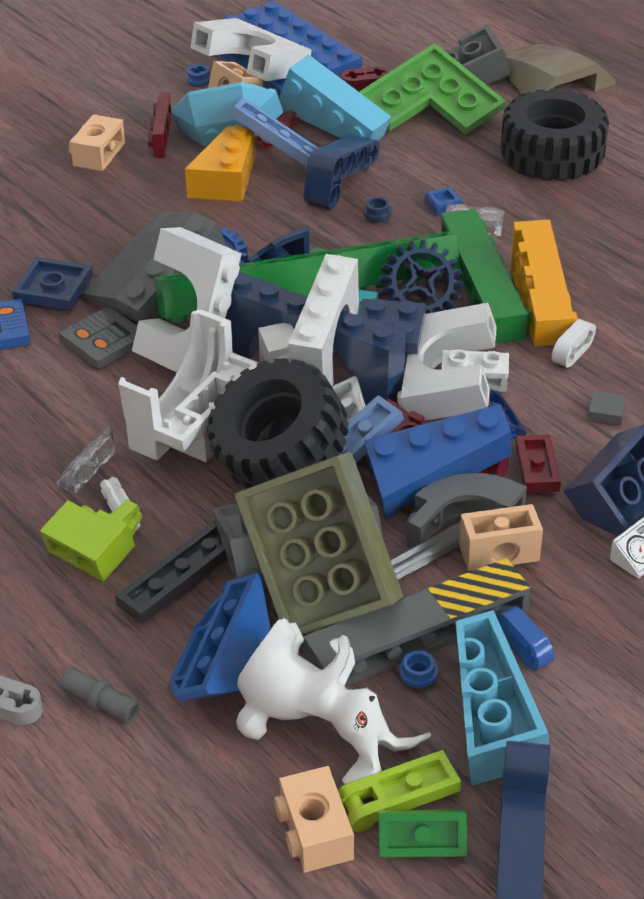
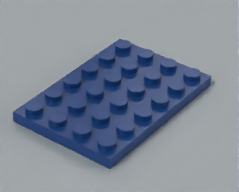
M269 1L262 6L249 8L242 13L229 15L224 18L240 19L311 49V57L337 76L341 75L345 70L362 67L361 56L276 1ZM235 53L219 55L228 62H236L242 67L248 68L249 55ZM285 79L263 80L262 86L266 89H275L278 97H280Z

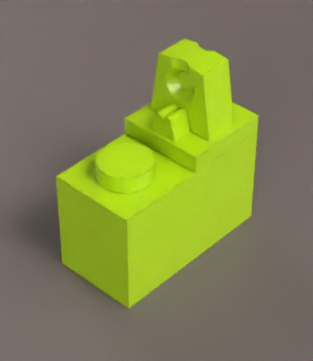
M128 499L113 513L109 514L102 510L95 513L88 506L83 505L80 507L67 500L43 526L40 533L48 552L104 582L136 546L133 535L137 530L136 526L142 519V513L139 510V506Z

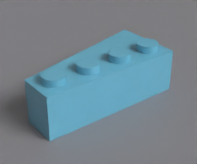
M307 55L289 68L279 98L283 111L340 139L350 134L380 140L385 135L392 118L310 55Z
M494 610L456 621L471 786L503 777L506 741L549 744V733Z

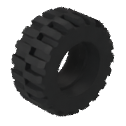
M539 89L533 93L526 92L521 97L517 96L504 110L501 133L502 156L510 167H514L521 174L523 172L531 178L539 177L546 181H550V179L566 181L567 178H580L582 174L588 175L596 169L605 157L609 118L604 108L593 98L588 99L587 95L582 93L576 94L571 90L559 91L558 89L546 91Z
M285 358L274 359L273 363L263 361L257 363V367L249 370V368L240 372L241 376L235 381L231 379L225 385V392L223 394L219 393L214 401L216 408L210 411L208 419L210 425L207 428L208 439L211 442L210 447L234 481L245 490L337 456V453H342L346 444L344 436H347L349 429L345 407L326 376L314 365L306 364L305 361L292 359L291 362ZM299 413L295 422L285 432L269 440L257 441L261 432L272 421L286 414Z

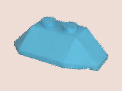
M238 82L190 91L172 108L171 113L181 133L203 146H208L227 126L239 125L229 114L243 97L275 119L283 113V108L275 89H265L257 85Z

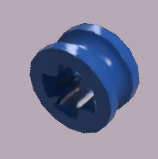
M203 64L189 66L187 68L188 84L194 87L208 85L210 68Z

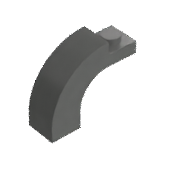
M484 473L451 475L430 483L415 495V511L409 516L406 523V531L408 532L407 548L410 549L431 538L447 525L461 521V514L525 505L527 486L501 476Z

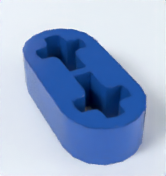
M513 606L496 614L510 648L529 669L535 671L554 661V651L549 639L519 607Z

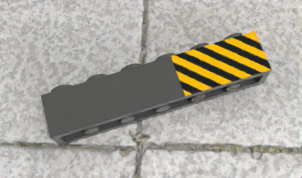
M505 558L461 576L453 577L428 589L419 590L415 594L404 597L392 605L347 619L324 629H318L304 636V659L320 670H323L337 655L329 642L332 639L340 638L341 635L347 636L355 658V666L345 686H348L400 665L404 657L412 651L420 650L431 653L456 643V621L491 610H494L496 615L513 606L519 607L525 614H528L531 587L511 562Z

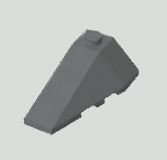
M489 25L461 37L458 40L459 45L452 50L444 49L445 52L486 85L501 81L504 77L512 74L504 50Z

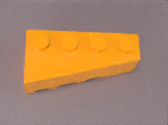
M550 219L514 222L510 272L515 289L520 290L524 307H528L530 311L531 324L527 327L534 346L555 345L557 340L578 318L576 312L572 311L570 294L567 291Z

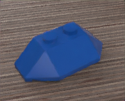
M258 573L227 581L221 590L223 594L209 606L194 627L168 683L179 702L240 693L237 687L238 677L250 657L271 630L262 579Z

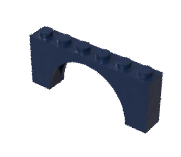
M239 272L231 293V305L225 319L231 321L233 353L248 359L259 351L258 328L278 323L296 325L308 297ZM342 310L336 326L333 348L346 363L352 377L356 376L358 378L365 406L378 395L386 401L389 399L397 403L398 391L402 390L404 379L406 333Z

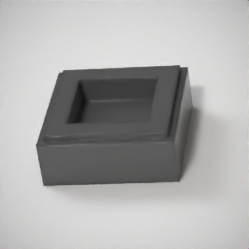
M593 390L587 420L621 425L626 395Z

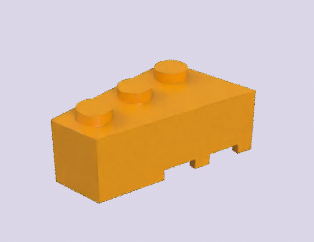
M240 125L227 126L185 168L187 198L243 201L256 158L255 132Z

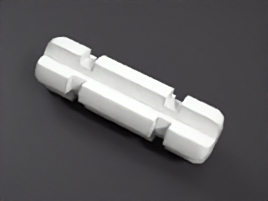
M111 477L108 480L104 479L101 481V492L104 498L108 500L107 503L113 513L129 498L124 489L121 488L122 486L117 478ZM138 523V525L136 526L137 530L140 527V523Z

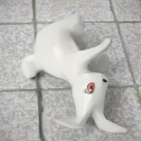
M285 618L280 619L255 650L238 677L237 687L246 701L245 707L239 712L236 720L240 732L245 737L259 740L267 732L266 723L269 717L279 720H291L306 716H318L332 722L340 736L352 744L359 754L356 763L343 777L342 781L344 784L382 771L378 758V744L398 752L411 749L431 737V733L427 732L416 737L397 738L389 731L386 720L381 712L377 695L368 687L347 690L345 684L355 666V658L349 639L345 635H341L340 638L332 639L329 642L337 655L328 666L320 670L298 655L299 647L304 642V638L296 623H289Z

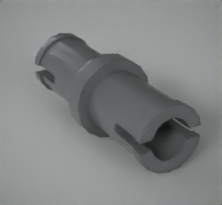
M71 667L65 672L60 683L62 691L86 701L90 709L96 712L103 710L122 720L125 724L132 723L139 713L141 706L139 700L113 689L111 682L105 679L98 681L75 667Z

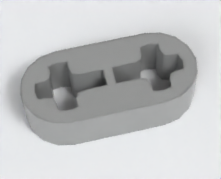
M0 676V719L16 725H29L37 721L43 712L41 696L37 688Z

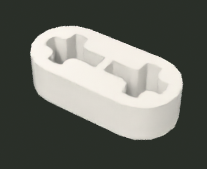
M582 319L575 321L557 340L552 352V361L567 368L571 367L591 345L595 336L596 326Z

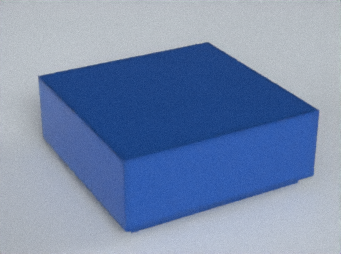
M451 187L425 193V203L436 216H440L441 213L463 210V201Z

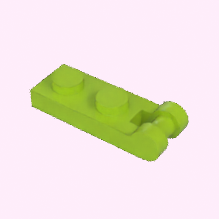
M441 750L347 783L338 789V793L344 809H347L349 812L348 820L353 831L363 832L379 821V810H410L461 791V780L446 754ZM372 796L374 801L363 804V799Z

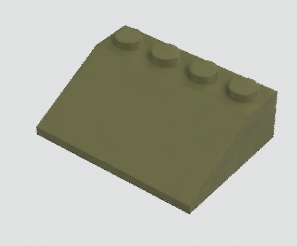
M352 452L332 457L234 494L279 620L285 618L289 623L295 622L301 634L392 605L404 597Z

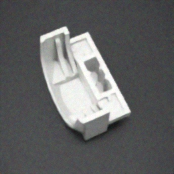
M201 309L191 313L189 339L184 358L174 379L160 398H158L157 389L151 388L146 390L126 382L123 377L120 378L118 385L123 414L126 420L129 449L154 460H158L169 448H173L206 463L214 456V452L210 447L211 442L207 435V428L210 425L208 422L210 411L216 408L214 401L219 393L223 394L225 392V385L231 379L235 381L241 376L240 372L247 368L252 370L257 367L258 363L233 353L230 320Z

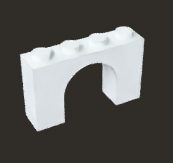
M237 18L194 22L190 48L208 56L229 53L249 55L247 73L264 81L285 79L289 68L307 55L311 56L312 52L309 48Z
M181 227L161 228L153 260L176 269L188 277L196 292L197 310L201 309L222 318L226 317L227 310L231 305V293L234 281L239 273V262L242 253ZM159 318L141 320L138 322L132 351L177 372L187 349L190 327L187 330H183Z
M326 254L289 340L288 347L289 362L292 359L305 361L306 364L314 365L326 376L331 386H333V343L340 313L344 310L352 314H359L358 259Z
M489 303L426 314L418 354L405 353L406 367L402 390L398 391L397 394L400 409L408 413L414 411L424 416V420L427 421L457 416L488 407L490 388L482 364L445 370H436L434 368L442 362L443 350L478 351L495 348L497 327Z

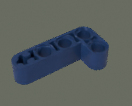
M350 134L312 151L306 170L304 201L333 209L339 201L342 179L376 162L380 150L379 141Z
M506 741L501 796L496 899L543 898L545 813L550 744Z

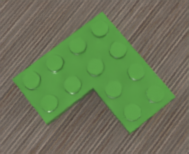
M435 43L359 92L392 117L387 127L389 132L430 105L467 135L506 107V100Z

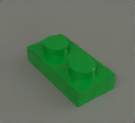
M465 809L379 810V857H467V818Z

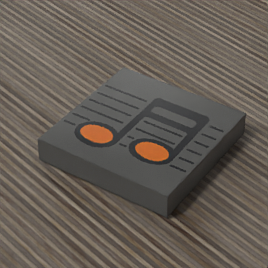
M107 306L59 332V339L61 343L99 370L132 352L137 325L110 306Z

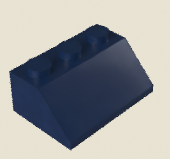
M644 424L617 433L563 491L582 520L617 537L644 517Z

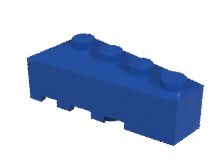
M501 404L364 440L367 464L385 520L397 515V510L409 504L412 507L415 506V495L430 483L451 475L478 473L512 455L511 430Z

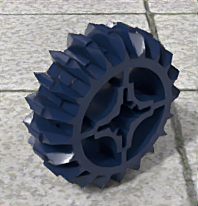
M421 240L419 248H416L414 241H409L407 244L408 251L399 245L396 248L397 255L389 253L387 256L390 264H382L381 270L388 275H381L378 282L388 286H384L379 292L380 295L390 294V297L386 299L387 301L404 302L408 301L405 298L417 295L424 303H429V305H426V314L445 311L444 308L446 310L454 309L455 305L451 300L458 301L461 297V294L454 289H461L463 287V282L454 278L461 276L462 270H452L451 267L457 263V259L446 260V256L449 253L448 249H444L441 254L436 252L438 243L434 242L431 248L427 249L426 240ZM413 260H426L435 266L425 269L417 261L413 262ZM404 264L407 269L405 273L408 277V283L399 290L396 275L399 267ZM443 275L445 290L442 298L438 301L435 296L436 290L433 286V281ZM417 276H420V279L421 277L425 279L430 277L424 288H422V285L420 287L416 285L412 287Z

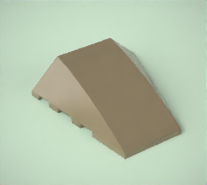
M532 44L505 53L512 73L506 77L510 78V85L519 90V97L526 92L533 93L539 89L544 91L554 89L555 86L577 79L593 91L616 85V80L598 63L565 48Z

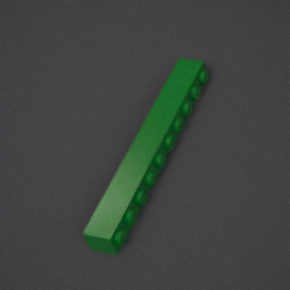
M440 232L239 264V272L307 297L325 255L330 254L358 259L359 290H365V286L369 285L383 288L388 285L379 283L378 279L381 275L388 274L381 270L382 264H390L387 256L389 253L397 255L396 248L399 245L408 251L407 244L409 241H414L416 248H419L421 240H426L427 249H430L434 242L438 243L436 252L441 254L444 249H448L449 253L446 256V260L449 261L452 258H456L457 263L451 268L452 270L460 269L458 237L454 233ZM413 260V262L417 261L425 269L435 266L426 260ZM404 264L397 270L396 281L404 280V283H408V277L405 273L407 269ZM183 273L153 277L158 315L169 319V322L188 320L187 315H191L193 311L197 310L196 292L188 277ZM443 275L439 276L437 279H443ZM417 276L414 283L422 282V277L420 279V276Z

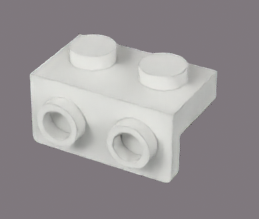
M460 349L443 350L442 370L482 364L490 391H507L509 353L464 351Z

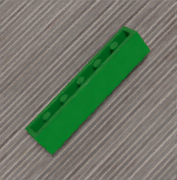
M476 209L441 213L440 232L454 233L458 237L460 269L462 270V274L458 278L463 282V289L471 306L489 303L497 327L495 343L526 339V328L531 324L529 308L524 307L520 290L515 289L511 272L506 271L502 254L497 253L494 238L487 233L485 220L480 219Z

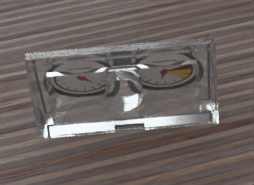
M107 426L67 466L56 482L58 487L76 494L115 454L111 426Z

